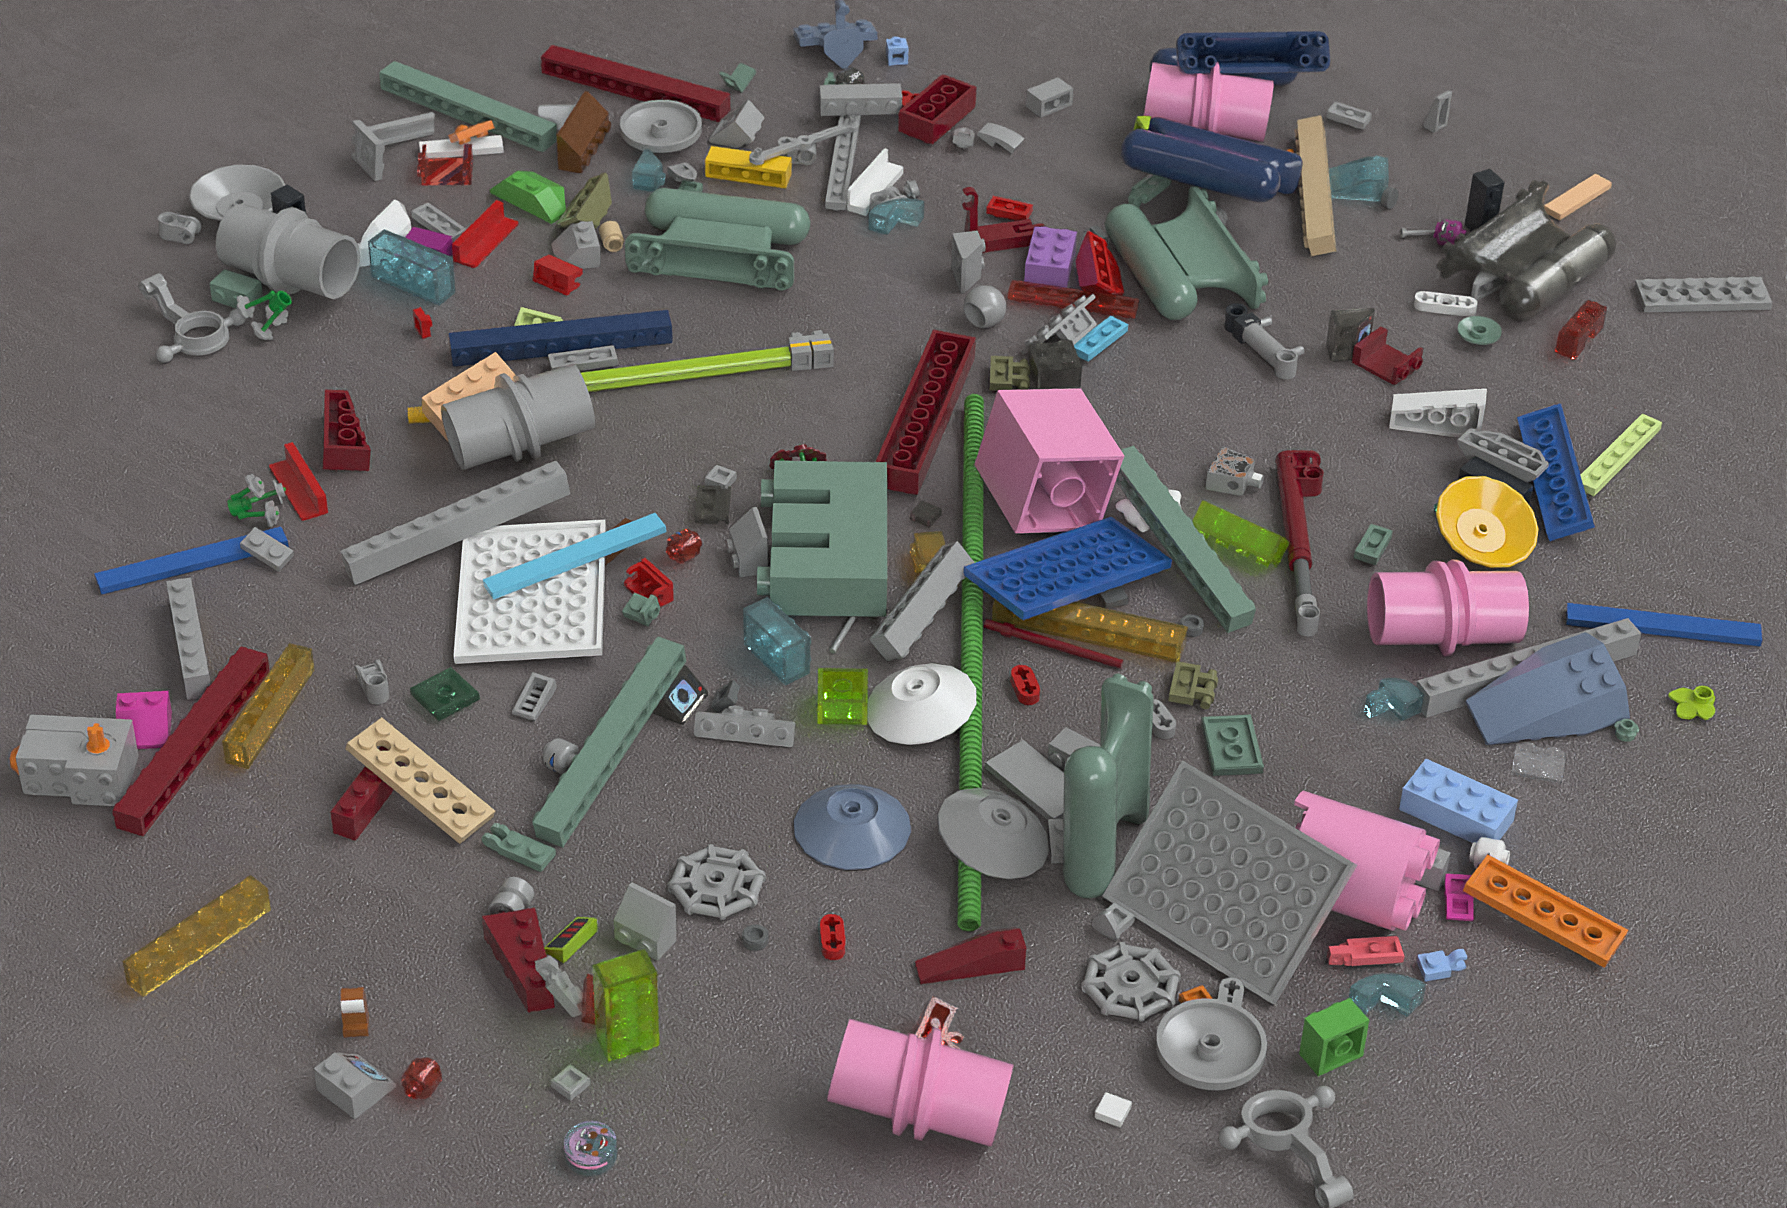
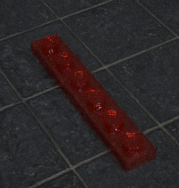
M1017 280L1011 281L1008 291L1009 300L1056 306L1059 308H1066L1070 304L1075 306L1074 302L1083 295L1087 298L1094 294L1096 298L1085 306L1087 311L1124 318H1136L1139 307V299Z

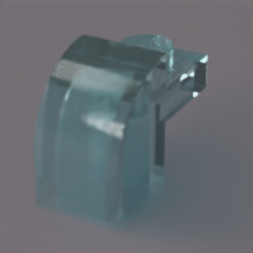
M1381 679L1378 690L1372 691L1367 695L1364 713L1369 718H1373L1390 710L1401 721H1404L1421 713L1424 694L1415 685L1404 679Z

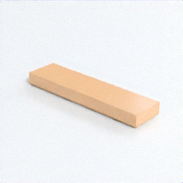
M1594 174L1544 205L1543 212L1557 220H1561L1609 190L1612 182Z

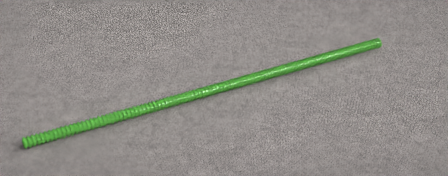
M977 394L968 395L964 400L962 547L974 563L983 560L984 480L974 464L984 436V399ZM967 577L962 579L961 672L968 675L976 687V706L968 721L960 726L959 790L982 788L983 589ZM958 859L957 924L964 931H975L981 926V872L965 865Z

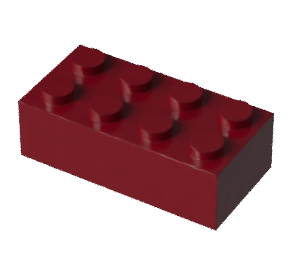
M942 74L899 110L898 131L933 145L976 107L977 87Z

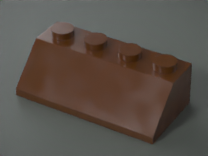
M584 91L556 135L558 170L582 174L586 166H589L592 156L596 155L597 148L603 143L605 135L611 130L609 112L587 91Z

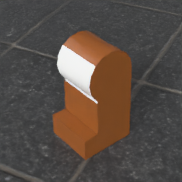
M364 987L341 988L343 1036H369V1011Z

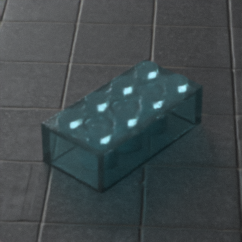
M383 229L368 241L371 277L439 306L456 293L453 257L386 229Z

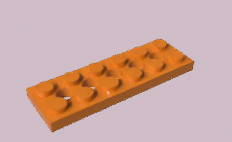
M1488 854L1466 882L1463 889L1467 894L1604 968L1629 931ZM1495 883H1499V884H1501L1503 887H1497V886L1494 885V884H1495ZM1519 895H1520V896H1523V897H1525L1527 900H1522V899L1518 898L1517 896H1519ZM1545 908L1549 910L1551 913H1546L1541 909ZM1565 921L1573 923L1574 926L1566 924ZM1588 934H1593L1597 936L1598 939L1592 938Z

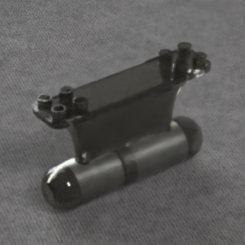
M1533 180L1528 187V191L1522 188L1516 195L1517 201L1467 236L1463 233L1458 234L1454 240V245L1447 242L1441 251L1446 255V258H1441L1436 268L1441 271L1440 276L1443 279H1448L1452 275L1464 270H1479L1505 281L1507 284L1500 292L1499 297L1501 310L1508 318L1521 322L1534 318L1608 262L1616 251L1617 242L1612 231L1599 223L1586 225L1572 236L1567 234L1550 219L1545 210L1544 199L1549 189V183Z

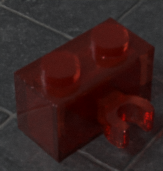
M932 996L923 1009L912 1034L917 1035V1038L925 1040L933 1027L938 1028L941 1031L942 1045L957 1049L959 1047L954 1045L952 1041L960 1044L964 1039V1036L957 1031H947L957 1008Z

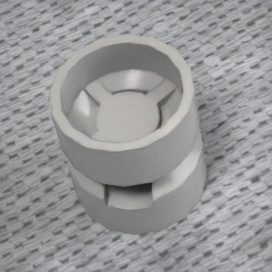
M506 878L490 903L488 914L492 915L527 909L534 898L532 886L521 878Z

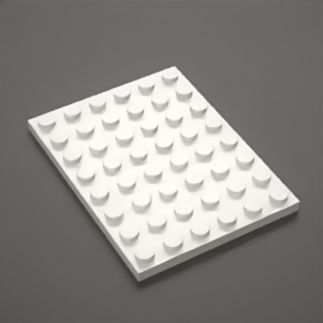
M589 520L494 526L463 539L454 644L455 664L602 655L605 556L496 599H493L484 587L483 579L606 532V521Z

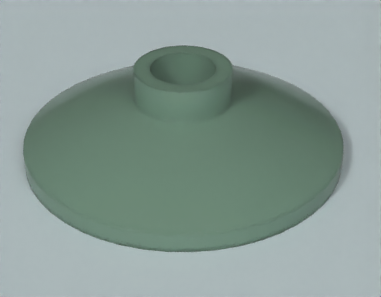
M1471 316L1464 318L1458 324L1459 335L1470 343L1486 345L1496 342L1501 337L1502 330L1499 324L1487 317Z

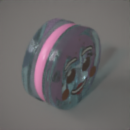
M585 1121L573 1126L567 1132L564 1139L565 1161L571 1170L584 1176H596L608 1171L617 1159V1139L614 1131L608 1125L597 1121Z

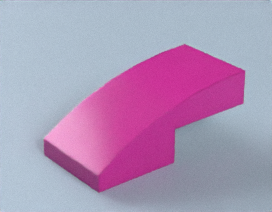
M1445 874L1446 920L1473 921V896L1463 891L1466 882L1472 875Z

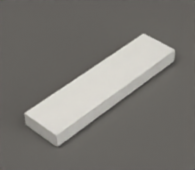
M501 135L470 138L471 141L459 145V142L451 143L450 139L419 142L421 159L424 160L504 153Z

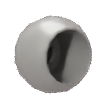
M980 285L966 295L963 309L967 319L974 326L991 328L1000 323L1004 318L1007 306L1004 296L999 290L993 286Z

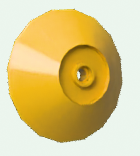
M1485 476L1464 477L1450 483L1439 496L1436 517L1440 532L1452 549L1468 561L1488 568H1507L1526 560L1536 547L1538 525L1534 511L1523 496L1506 483Z

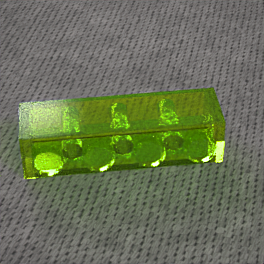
M1202 500L1192 520L1194 527L1206 540L1210 536L1216 539L1215 543L1226 549L1229 546L1236 548L1235 553L1245 558L1251 555L1257 558L1255 562L1267 568L1269 565L1278 567L1290 543L1284 537Z

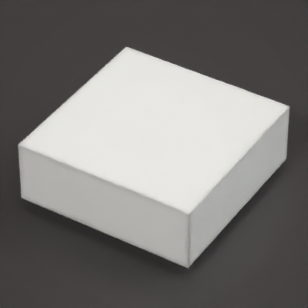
M1106 1092L1095 1111V1118L1121 1128L1131 1109L1132 1102Z

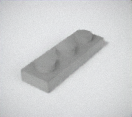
M430 203L411 210L413 219L430 231L452 236V242L466 230V228Z
M614 345L548 354L551 370L570 364L576 365L579 371L618 366Z

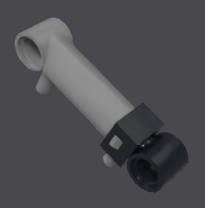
M1233 303L1228 305L1225 314V330L1233 333L1232 336L1240 344L1247 343L1274 368L1275 376L1287 380L1295 377L1298 356L1304 354V347L1298 346L1293 349H1285L1263 329V327L1272 324L1270 317L1259 319L1252 312L1247 314L1248 309L1243 304Z

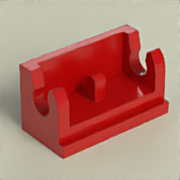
M548 254L534 262L533 281L567 296L571 291L580 286V283L575 282V279L583 274V269Z
M646 558L641 559L640 562L626 570V573L629 575L635 572L632 577L624 581V586L633 594L637 593L646 598H649L651 594L655 595L660 607L674 601L673 582Z

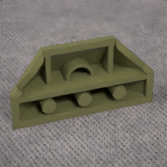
M606 172L589 178L585 187L578 192L556 223L557 228L566 230L571 224L582 221H593L595 229L600 225L601 219L608 213L607 210L612 204Z

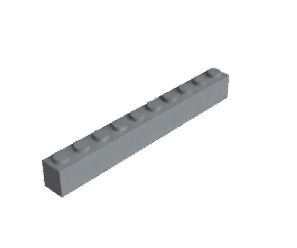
M557 461L547 463L542 467L504 481L468 498L461 499L425 516L418 517L382 534L351 545L340 551L346 573L354 585H357L570 495L566 472Z
M1627 618L1417 681L1414 703L1426 718L1467 706L1465 701L1542 647L1584 632L1604 643L1613 661L1637 654L1641 632Z

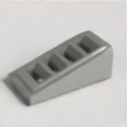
M1450 90L1435 98L1423 123V127L1432 133L1447 126L1452 96Z
M532 672L512 710V714L536 721L557 688L555 679ZM536 688L542 689L543 692L538 691V690H535V689H536ZM534 694V695L540 696V698L538 699V698L532 697L531 695ZM527 701H531V702H534V703H537V704H536V706H535V705H532V704H529V703H526V702H527ZM525 707V708L531 709V710H533V711H532V713H531V712L522 710V708Z

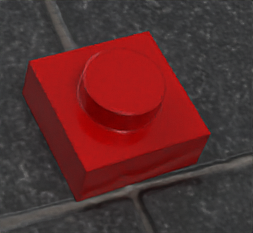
M421 307L413 309L414 328L422 339L431 337L430 327L433 326L429 314L426 315Z

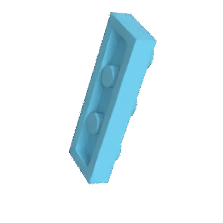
M1113 316L1108 317L1072 346L1071 353L1086 361H1090L1128 331V324Z

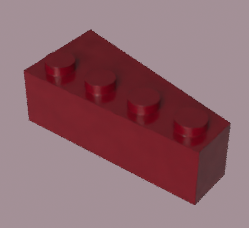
M325 389L323 469L369 471L371 449L366 443V436L364 431L362 432L360 421L356 417L355 408L348 390Z

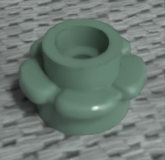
M1630 719L1617 721L1614 725L1616 729L1615 735L1621 741H1632L1637 735L1636 733L1639 732L1638 725Z

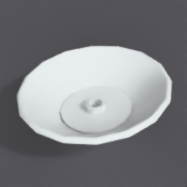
M934 663L910 666L889 675L874 688L866 702V720L874 733L889 742L906 745L930 743L952 734L968 721L976 706V687L968 675L952 666Z

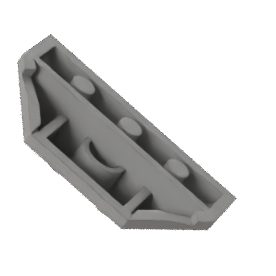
M1470 428L1457 440V444L1468 461L1477 456L1525 482L1537 479L1549 465L1540 450L1502 433L1477 431Z

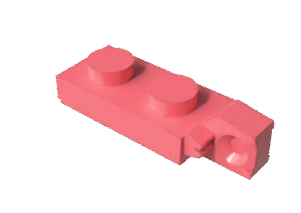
M1397 936L1346 939V942L1339 946H1329L1327 953L1329 965L1344 964L1345 966L1403 963L1405 957Z

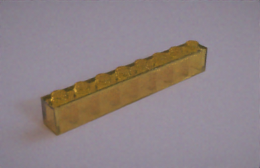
M996 599L993 603L992 620L1003 624L1008 622L1022 629L1171 662H1180L1187 642L1188 626L1083 603L1073 602L1025 620L1019 618Z

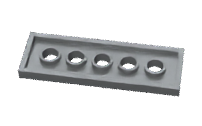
M1755 276L1740 278L1636 280L1634 286L1644 312L1771 310L1772 301L1762 278Z

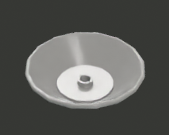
M231 165L217 168L201 176L191 186L189 200L194 210L206 218L221 221L227 211L233 206L242 203L273 212L270 193L285 186L282 177L270 169L255 165Z
M983 788L959 790L944 800L937 814L939 833L948 849L965 865L987 876L1003 879L1028 877L1043 867L1048 856L1047 833L1038 817L1020 801L1002 792Z

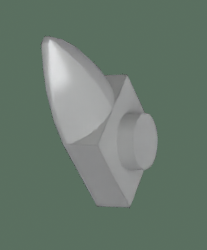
M966 127L957 128L954 131L952 143L961 148L973 146L975 133Z
M687 162L668 166V174L675 181L682 182L685 180L693 182L697 178L696 170Z

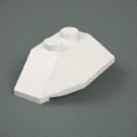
M394 200L371 222L364 233L361 243H358L360 251L359 267L390 262L403 249L402 240L411 230V221L404 205L399 201Z

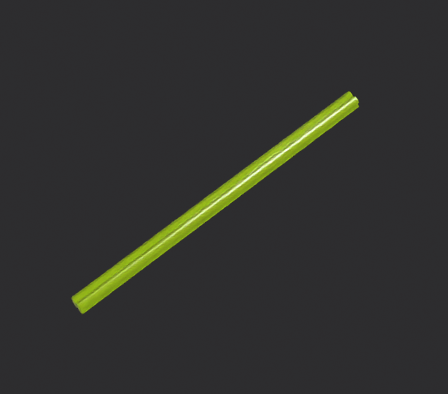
M780 347L582 372L581 375L588 392L789 367L791 366V353L789 347Z

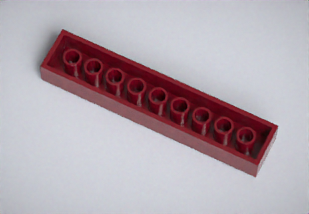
M938 330L932 331L875 461L887 462V489L907 494H919L975 360L976 337Z

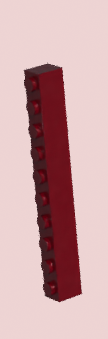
M551 45L541 55V71L546 75L643 102L652 100L677 101L695 109L701 118L720 122L731 110L730 93L556 45Z
M241 646L230 657L227 665L218 672L216 679L205 689L198 702L193 704L191 711L180 721L177 729L172 735L168 736L166 743L154 754L148 766L142 769L137 780L128 787L123 798L114 805L112 813L117 829L144 837L269 674L268 655L266 653Z

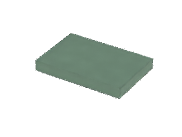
M1251 714L1201 718V726L1213 776L1263 773L1264 766Z

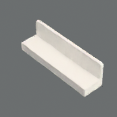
M884 148L849 187L847 193L848 211L866 216L869 213L870 195L892 187L902 176L903 167L888 162V149Z

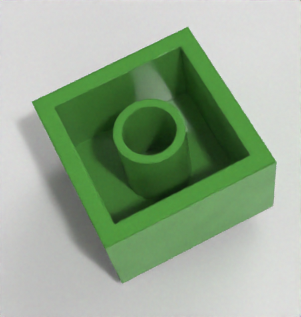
M1351 998L1342 1002H1336L1322 1011L1311 1013L1304 1020L1299 1055L1317 1076L1362 1057L1369 1019Z

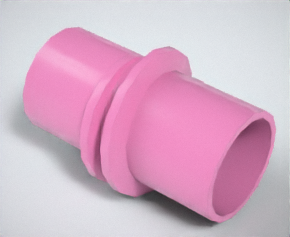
M1152 62L1144 116H1150V120L1160 117L1238 139L1263 142L1269 118L1274 81L1221 74L1218 62L1211 69L1210 74H1184L1179 70L1178 66Z
M1450 560L1447 563L1432 561L1426 567L1425 572H1375L1369 583L1367 619L1371 639L1376 645L1438 644L1443 656H1451L1455 651L1456 644L1469 646L1470 644L1520 643L1527 631L1529 617L1528 591L1522 573L1518 571H1468L1465 564L1459 560Z
M850 1019L837 1059L827 1101L892 1119L893 1134L899 1136L908 1124H912L914 1139L920 1141L928 1130H933L991 1147L1005 1101L1013 1064L942 1045L941 1031L938 1028L933 1027L924 1040L917 1038V1035L909 1033L906 1035Z

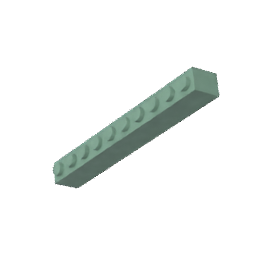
M393 61L379 72L382 90L472 125L492 120L494 128L488 130L489 132L501 135L540 152H544L557 142L556 123L396 61Z
M1134 445L1121 449L1124 459L1116 483L1227 633L1251 625L1256 611L1253 601L1248 599L1241 585L1236 583L1230 575L1229 569L1221 563L1216 552L1209 547L1204 536L1197 531L1192 520L1185 515L1180 504L1173 499L1168 488L1161 483L1156 472L1145 461L1144 456L1138 452Z
M657 636L653 644L647 647L645 656L641 662L635 665L633 674L629 680L623 683L616 699L614 698L610 702L608 711L604 717L598 720L596 729L591 736L589 735L586 738L582 750L573 757L571 766L566 773L561 775L555 790L548 794L541 811L536 812L532 824L537 838L564 847L686 663L684 645Z

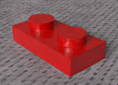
M993 196L987 205L986 214L1014 221L1026 220L1033 211V204Z

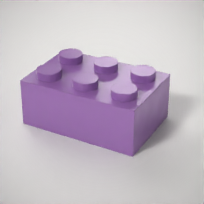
M1035 226L1025 263L1024 284L1067 290L1075 256L1077 231Z

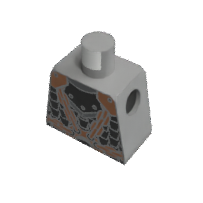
M1222 446L1207 471L1206 489L1240 496L1244 494L1248 485L1261 488L1264 475L1254 472L1255 461L1252 458Z

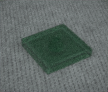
M452 667L410 688V694L438 721L480 700V693Z

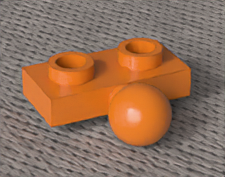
M492 120L484 121L471 127L459 125L455 129V133L448 136L451 143L459 142V145L471 141L470 137L474 135L477 138L488 135V130L493 129L494 125Z

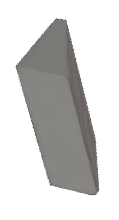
M538 105V115L540 118L556 123L557 130H560L575 105Z

